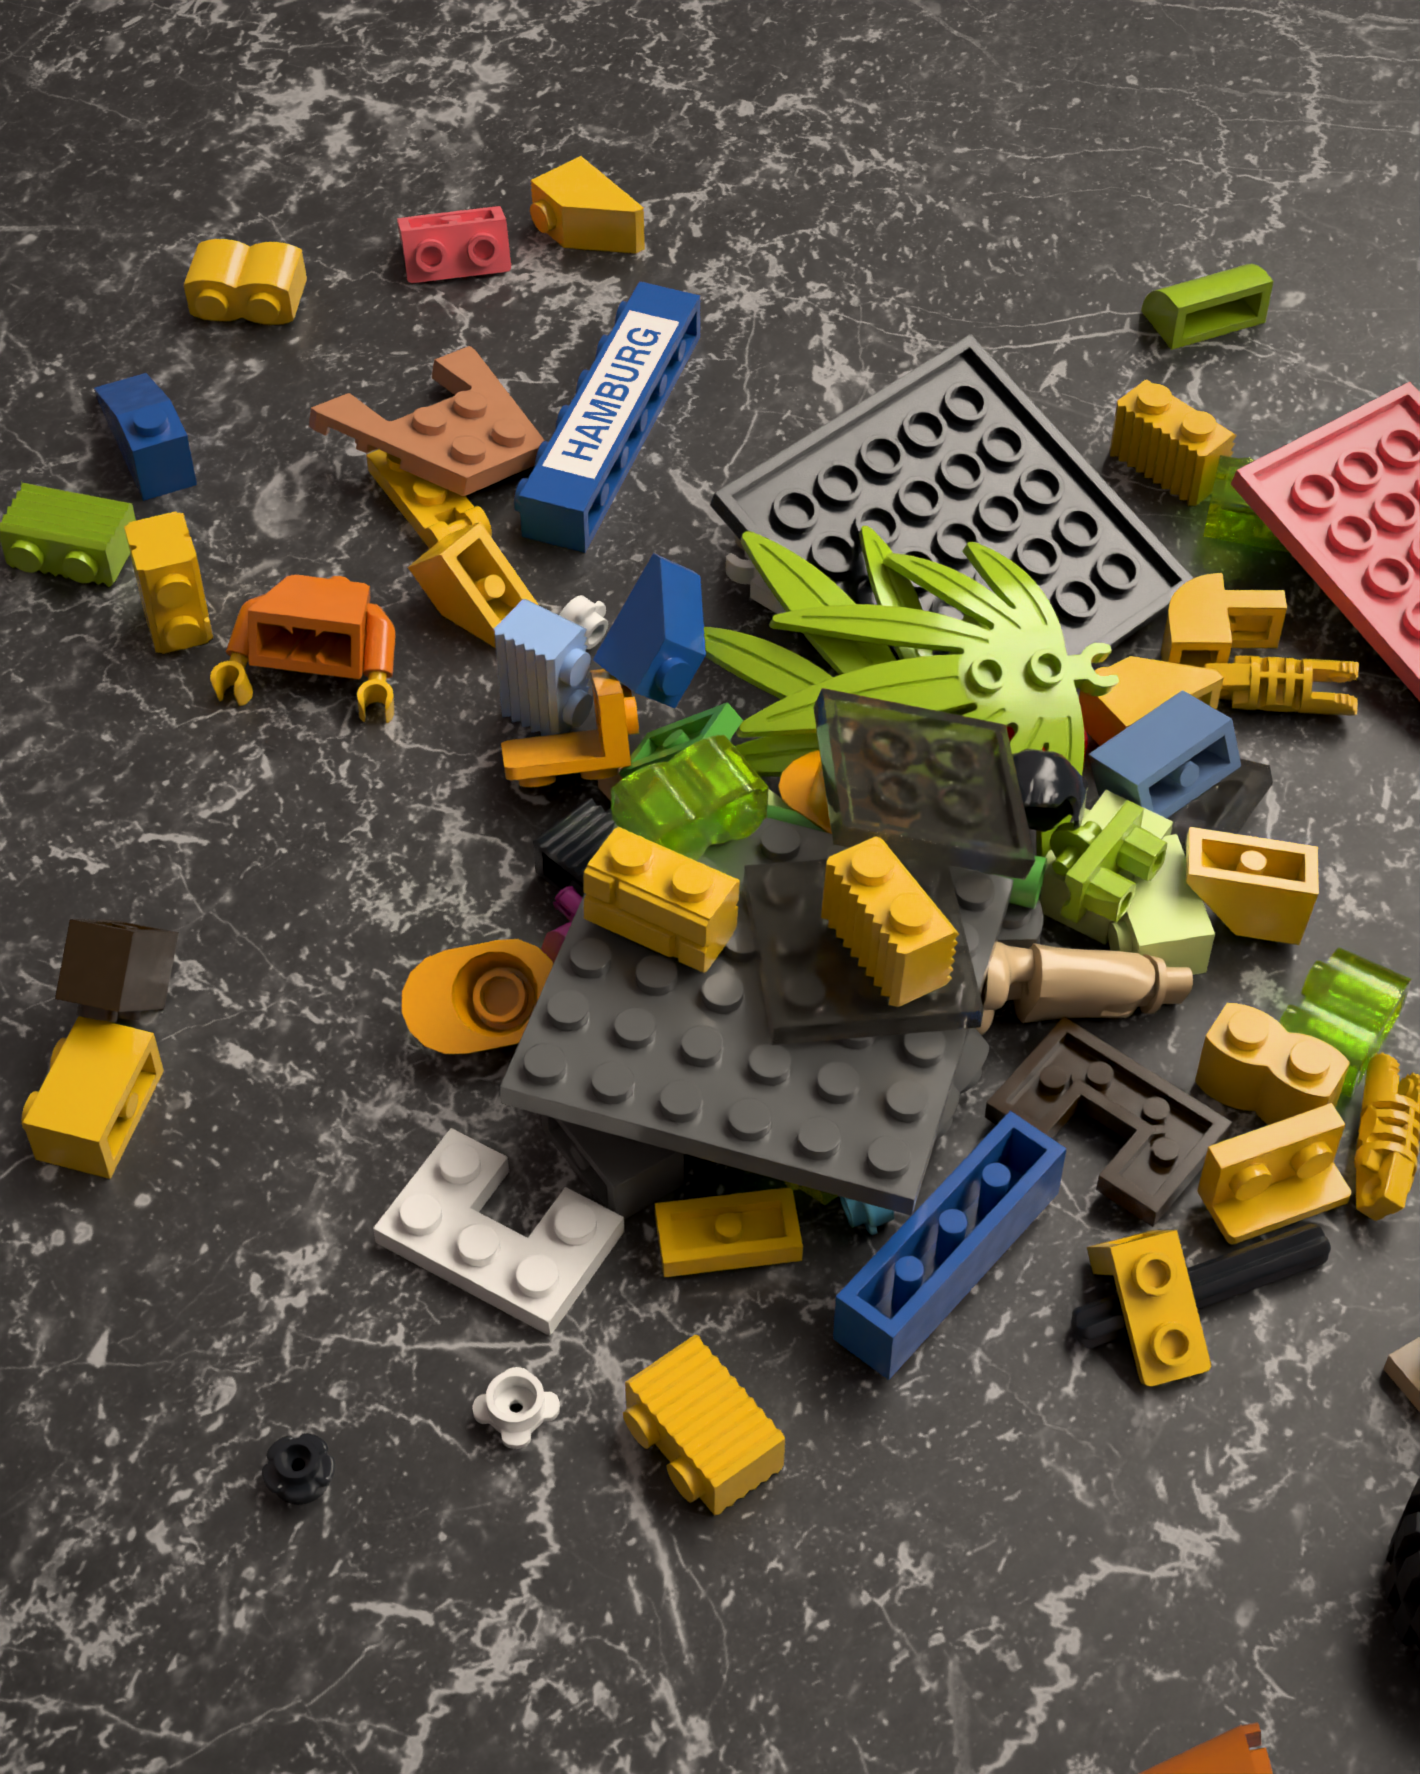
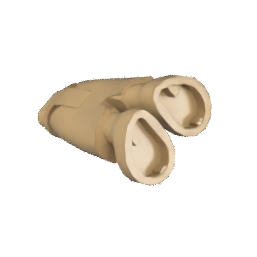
M997 942L972 1024L981 1035L985 1034L992 1023L995 1010L1002 1008L1007 1000L1014 1001L1017 1018L1022 1023L1062 1019L1063 1017L1127 1018L1134 1013L1137 1007H1140L1141 1011L1145 1014H1153L1160 1009L1162 1004H1181L1192 990L1193 975L1189 967H1166L1162 958L1146 954L1141 955L1113 950L1068 949L1034 943L1027 949L1007 946Z

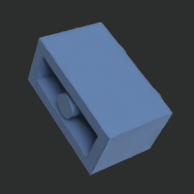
M1184 690L1088 754L1099 798L1105 790H1108L1166 819L1241 767L1232 719Z

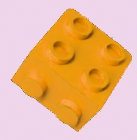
M605 669L590 670L597 729L502 742L501 748L506 779L518 780L519 785L522 787H540L554 783L556 775L580 772L583 779L597 780L613 777L618 774V768L631 766L628 735L639 734L635 696L632 697L631 689L624 684L620 685L619 680Z

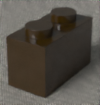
M70 919L55 999L77 1003V1016L108 1022H116L117 1018L140 1020L142 1010L164 1009L179 932L119 920Z

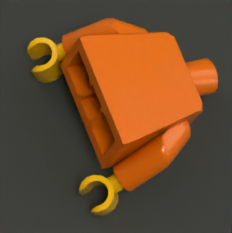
M290 575L266 594L249 599L242 605L225 651L230 656L229 661L219 663L213 668L210 680L219 701L223 700L226 689L234 685V696L238 705L243 706L250 701L253 694L252 685L245 672L247 662L251 666L360 679L363 674L368 677V681L364 682L357 692L360 719L365 722L366 707L371 703L379 702L385 705L386 723H389L395 713L393 689L386 682V679L393 676L395 627L380 606L370 603V586L365 583L351 582L342 576H332L327 579Z

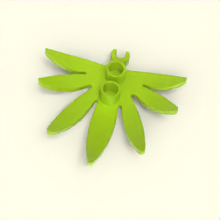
M862 526L859 537L877 605L923 610L911 581L882 563L887 554L893 553L872 528ZM747 531L743 533L740 541L768 588L786 612L813 607L855 604L830 578L799 555L754 532ZM966 614L962 621L990 630L989 627ZM704 627L706 658L779 699L833 678L809 660L770 641L737 631ZM803 633L839 675L897 660L888 645ZM894 646L900 660L933 656L932 650ZM951 651L948 653V655L959 654L958 652ZM952 711L916 720L853 729V735L824 732L761 737L732 747L725 758L750 776L781 777L782 772L794 760L809 752L824 750L835 744L845 745L860 742L874 744L893 755L925 733L961 715ZM958 766L930 785L931 804L944 817L951 814L956 806L953 799L947 793V786H959L971 801L977 798L982 790L978 776L965 766Z
M968 542L962 550L979 575L992 589L990 591L972 578L942 564L910 555L889 553L882 562L885 566L900 573L964 614L986 625L990 630L934 612L887 605H832L776 614L769 623V627L773 629L898 647L958 652L959 654L901 659L835 676L802 689L757 712L741 723L736 730V734L738 737L747 738L834 732L888 725L955 711L961 716L932 729L892 755L901 765L904 780L915 793L935 783L963 764L1006 727L1013 728L1015 735L997 761L1024 749L1042 750L1044 747L1045 751H1054L1062 754L1082 776L1084 764V725L1076 689L1079 688L1082 692L1091 696H1103L1111 692L1119 683L1118 675L1101 676L1093 670L1091 663L1104 662L1112 652L1109 644L1093 643L1087 646L1081 654L1067 656L1060 623L1046 595L1023 569L1002 554L976 542ZM983 787L968 820L958 849L959 851L972 853L977 838L990 837L983 809ZM1068 815L1059 822L1054 829L1046 832L1036 831L1037 856L1045 857L1051 850V835L1059 825L1070 823L1071 815Z

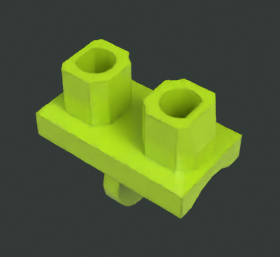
M1127 800L1103 830L1096 822L1087 821L1076 830H1074V823H1063L1053 832L1050 838V848L1056 859L1052 863V868L1057 874L1066 876L1065 882L1071 895L1061 907V916L1077 924L1085 913L1090 910L1117 923L1129 909L1136 889V883L1118 874L1119 871L1123 868L1146 881H1151L1161 869L1165 860L1168 843L1141 828L1144 808Z

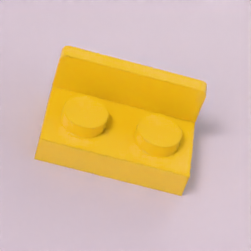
M1332 1103L1208 1146L1197 1192L1229 1244L1243 1242L1349 1202L1351 1189L1334 1164L1345 1123Z

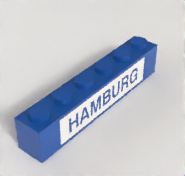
M639 281L629 301H622L616 313L615 325L609 335L604 334L601 337L596 351V359L590 370L584 369L581 372L577 382L576 395L571 404L562 406L558 414L556 430L549 442L543 441L541 443L535 460V468L529 478H522L517 486L514 497V509L520 512L522 537L586 553L700 339V295Z

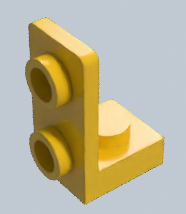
M1150 1230L1088 1246L1087 1251L1093 1274L1114 1276L1140 1382L1145 1386H1155L1209 1371L1211 1361L1177 1230Z

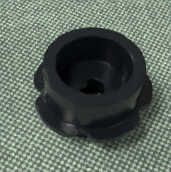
M304 1433L299 1438L285 1436L274 1442L266 1454L268 1464H265L262 1468L263 1481L269 1491L276 1493L283 1501L294 1505L308 1504L321 1497L335 1474V1460L327 1454L329 1449L327 1443L320 1437L309 1433ZM297 1461L305 1463L304 1469L300 1471H294L292 1465Z

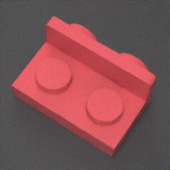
M500 206L397 218L399 236L404 253L406 276L410 283L502 273L511 270L507 222Z

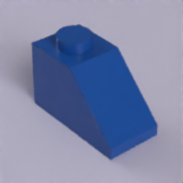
M653 553L593 660L634 693L676 708L706 656L701 577L693 570Z

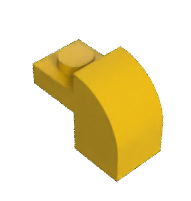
M1222 573L1206 574L1187 581L1177 589L1169 604L1161 647V660L1203 668L1206 663H1228L1231 648H1278L1287 610L1284 590H1225Z

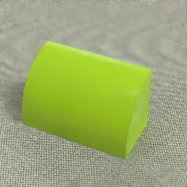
M1246 264L1154 290L1145 297L1141 311L1169 348L1173 350L1265 323L1274 281L1258 265Z

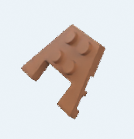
M470 346L434 359L431 378L455 396L428 407L418 408L414 413L394 421L385 420L350 393L311 407L309 427L314 431L326 436L330 432V428L355 438L356 449L366 454L380 449L400 458V469L463 497L535 466L538 449L541 443L545 441L476 350Z

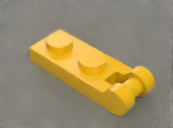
M380 449L366 454L369 473L429 549L446 535L481 522L489 535L492 536L491 525L485 512L480 506L474 507L466 496L463 497L400 469L401 459Z

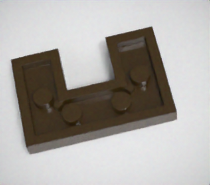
M1065 1017L1060 1020L986 1102L984 1116L997 1125L1009 1111H1012L1053 1139L1079 1109L1126 1139L1128 1142L1099 1174L1096 1190L1152 1227H1154L1203 1168L1208 1146L1225 1141L1229 1136L1232 1121Z

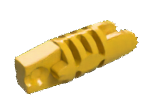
M1235 656L1234 663H1206L1203 667L1217 670L1224 677L1219 699L1232 700V708L1260 709L1276 712L1296 711L1298 713L1346 716L1357 715V698L1343 693L1312 692V681L1345 683L1356 680L1359 670L1358 662Z
M1383 1052L1380 1054L1375 1053L1368 1063L1360 1113L1361 1119L1358 1128L1359 1135L1356 1143L1357 1150L1354 1158L1356 1168V1209L1374 1221L1384 1219L1385 1216L1395 1214L1404 1209L1407 1194L1411 1190L1417 1170V1157L1420 1147V1075L1412 1072L1411 1075L1407 1074L1405 1078H1401L1399 1082L1400 1076L1398 1072L1400 1069L1398 1067L1400 1064L1396 1059Z

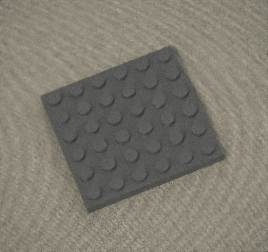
M632 784L613 830L620 827L740 880L739 900L736 904L738 906L737 927L709 970L703 973L678 962V958L674 956L667 957L584 919L585 893L501 1083V1104L912 1216L1011 898L1014 880L891 849L959 933L955 938L958 942L954 947L956 953L952 956L955 962L951 967L954 970L949 974L952 979L947 985L900 1007L889 1005L890 997L881 995L882 987L873 985L874 977L866 976V967L858 966L859 958L851 956V948L843 947L844 939L836 937V929L828 928L829 920L821 918L828 857L862 843V841Z

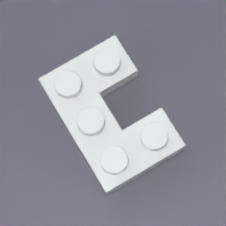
M450 1128L373 1228L375 1242L551 1336L625 1232L624 1217L565 1187L528 1238L479 1213L509 1173L508 1157Z

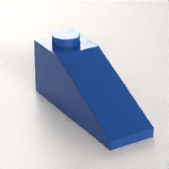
M147 373L94 388L99 405L143 501L197 485L187 433L171 400Z

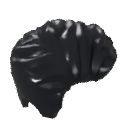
M1024 749L997 761L987 774L983 785V809L989 836L995 841H1000L1004 834L1014 830L1032 829L1046 832L1054 829L1068 815L1074 816V830L1080 828L1085 811L1086 791L1088 790L1087 781L1062 754L1054 751Z

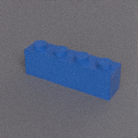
M1009 1111L836 1295L833 1340L890 1380L1057 1196L1067 1149L1012 1111Z

